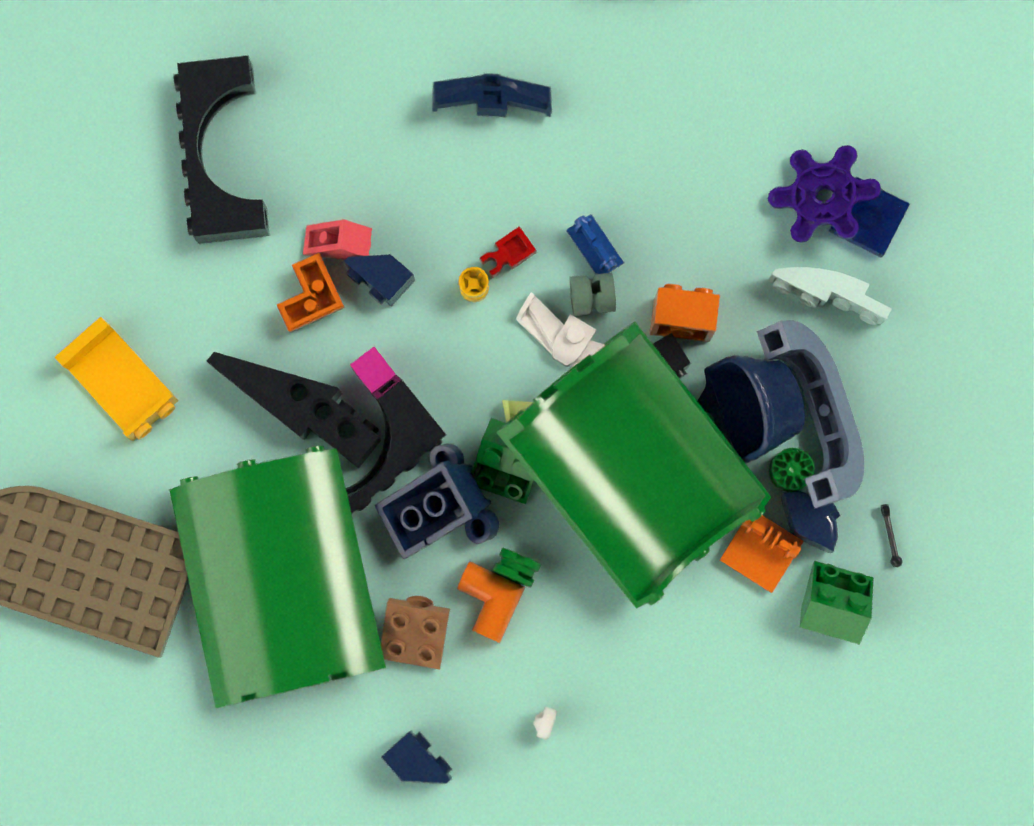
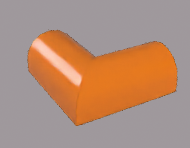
M320 253L292 265L304 292L276 304L289 333L345 308Z
M469 561L457 590L485 602L472 631L500 643L525 586Z

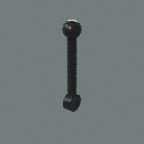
M888 504L881 505V513L884 517L892 553L890 563L893 567H900L903 560L898 556L890 520V509Z

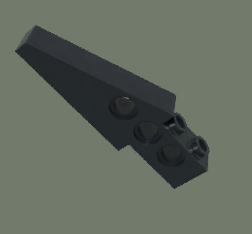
M213 352L206 360L215 370L300 438L305 440L311 432H314L332 448H337V451L357 468H360L382 441L377 435L379 429L367 419L363 422L359 421L353 416L356 411L345 401L341 400L339 404L336 402L342 395L338 387L217 352ZM299 387L307 388L308 394L305 399L301 401L293 399L295 389ZM324 405L331 407V414L327 419H317L316 411L319 407ZM346 424L353 425L355 427L354 435L348 439L341 438L339 435L341 427Z

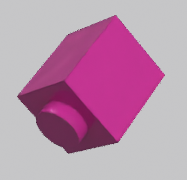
M372 347L350 364L354 373L372 396V393L396 375L375 347Z

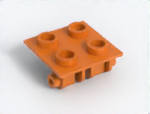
M762 515L753 522L749 519L741 524L720 561L770 593H773L793 558H796L799 554L800 547L804 541Z

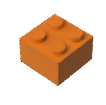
M665 284L664 288L658 287L653 302L650 335L665 337L672 333L675 338L710 342L716 332L720 295L713 294V290L708 288H695L694 291L682 290V286L676 284Z

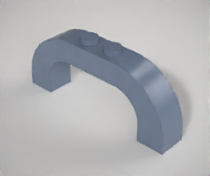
M793 320L779 321L757 331L766 360H782L797 374L821 442L824 455L822 471L819 474L805 478L814 508L853 496L862 483L864 453L860 435L832 356L820 338L800 322Z

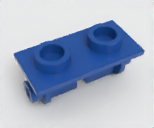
M592 214L587 217L584 215L580 216L574 221L575 224L566 229L595 274L610 273L624 264Z

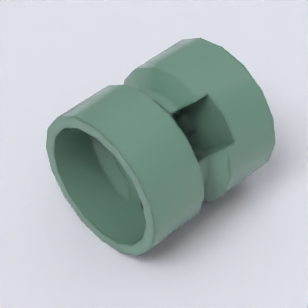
M612 273L595 274L593 279H589L586 275L569 278L573 316L588 315L593 309H596L598 313L616 312L615 286Z

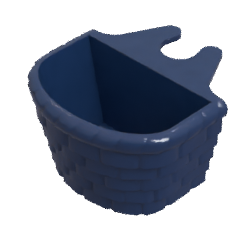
M733 355L725 357L704 369L706 384L697 402L705 412L712 415L714 424L745 464L764 456L803 430L805 411L802 394L794 375L784 362Z

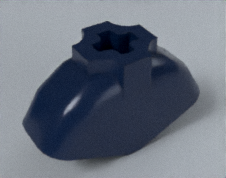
M801 491L782 493L781 501L790 532L820 550L833 553L838 539L836 519L841 516L837 507L831 503L814 508L809 493Z

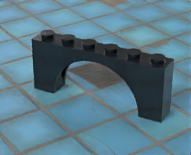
M249 55L177 63L178 74H174L173 78L175 90L180 92L181 102L176 103L178 120L183 122V131H179V142L181 149H185L186 159L181 160V167L184 178L188 177V188H184L185 203L191 209V217H187L188 234L193 235L198 244L270 236L267 207L263 199H244L231 195L219 188L208 177L202 158L204 135L214 116L233 100L246 95L256 94L253 65Z
M397 375L393 376L372 393L383 413L385 439L381 454L373 468L357 483L346 488L351 514L356 510L361 511L366 508L372 501L371 497L379 491L383 492L389 489L395 483L394 478L403 471L408 472L413 469L419 462L418 458L427 451L431 452L434 447L441 445L443 442L441 439L446 436L442 428L405 382Z

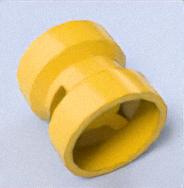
M470 267L462 271L459 276V289L463 298L474 303L486 298L489 292V280L484 270L478 267Z

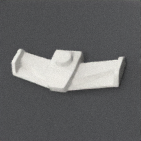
M532 292L516 318L552 354L553 359L565 366H574L587 355H593L605 346L604 344L591 341L596 332L595 328L571 314L565 324H563Z

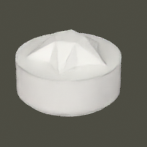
M545 706V709L536 715L534 720V726L537 730L536 737L545 740L549 739L557 714L555 709Z

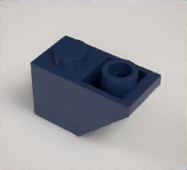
M391 254L348 257L344 261L348 269L346 274L356 284L360 285L362 282L371 289L368 292L370 296L381 305L385 301L392 307L415 281L414 274Z
M412 730L409 731L381 756L401 781L447 784L452 779L449 774L452 768L441 755L437 758L432 755L428 750L432 745L420 731L416 735Z

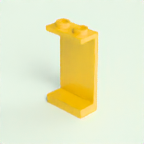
M99 317L55 356V359L72 373L124 431L123 434L132 441L136 438L140 440L148 435L153 429L151 425L159 418L164 419L168 417L176 408L174 404L179 401L102 317Z

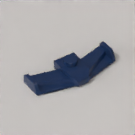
M491 73L434 81L432 88V112H436L441 108L476 104L477 116L506 117L507 105L544 113L546 117H551V88Z

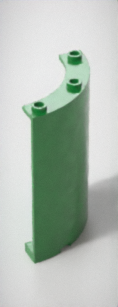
M634 321L604 343V347L593 355H587L533 399L534 402L525 411L520 410L497 434L637 609L646 603L650 606L654 605L665 595L663 590L693 560L699 561L710 552L709 547L747 520L750 519L753 522L760 518L766 512L764 507L771 499V496Z
M323 445L305 449V454L257 464L255 459L238 462L237 469L198 479V476L181 479L180 486L169 490L215 708L330 682L329 675L331 681L386 668L337 448L324 450Z

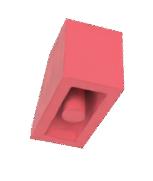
M345 219L307 225L303 255L313 256L320 253L321 257L342 260H346L348 257L369 256L372 228Z

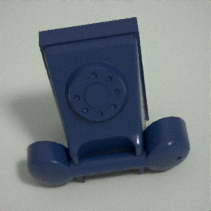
M446 443L434 447L430 453V463L433 469L374 505L403 560L464 524L466 535L473 543L480 544L493 539L497 535L499 530L498 517L491 510L485 509L491 504V500L484 497L471 473L472 465L464 464L462 451L453 444Z

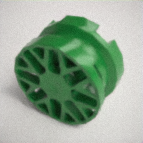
M792 447L782 450L773 457L769 464L768 473L771 482L776 488L784 492H793L807 486L805 478L814 475L815 467L808 453L802 449Z
M502 547L499 554L501 559L499 563H495L492 571L531 588L534 582L532 577L535 572L539 571L541 564Z

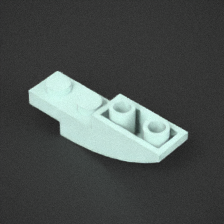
M787 267L775 269L768 280L773 283V288L784 294L792 293L800 297V301L809 307L816 308L818 306L822 308L827 300L830 299L833 301L832 304L843 311H849L850 309L860 314L859 318L871 325H876V323L881 325L888 318L892 308L865 295L870 285L869 283L836 271L811 267Z

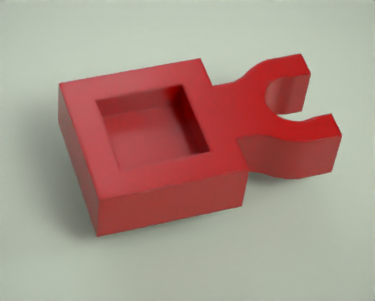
M519 226L495 242V247L498 250L485 253L480 257V261L483 265L489 260L496 262L497 266L489 271L490 276L494 278L500 274L504 265L508 264L511 269H514L536 254L537 250Z

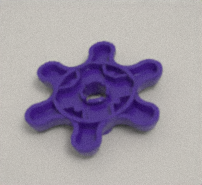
M849 145L839 147L832 160L827 163L814 161L811 154L806 150H797L791 155L790 164L796 171L797 178L788 187L773 188L768 194V202L777 209L792 208L796 211L797 219L790 230L791 237L796 242H807L812 237L815 229L823 225L833 226L837 234L844 239H851L857 234L859 225L857 220L853 218L851 210L859 202L873 201L878 198L881 193V186L875 179L858 180L851 175V167L857 160V151L854 147ZM821 190L832 191V196L825 203L816 198Z

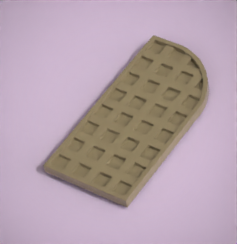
M15 486L1 489L0 606L162 658L188 583L178 532L42 487Z

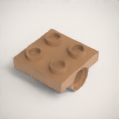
M410 596L406 601L389 598L381 641L384 660L440 670L450 608L433 606V601L423 596Z

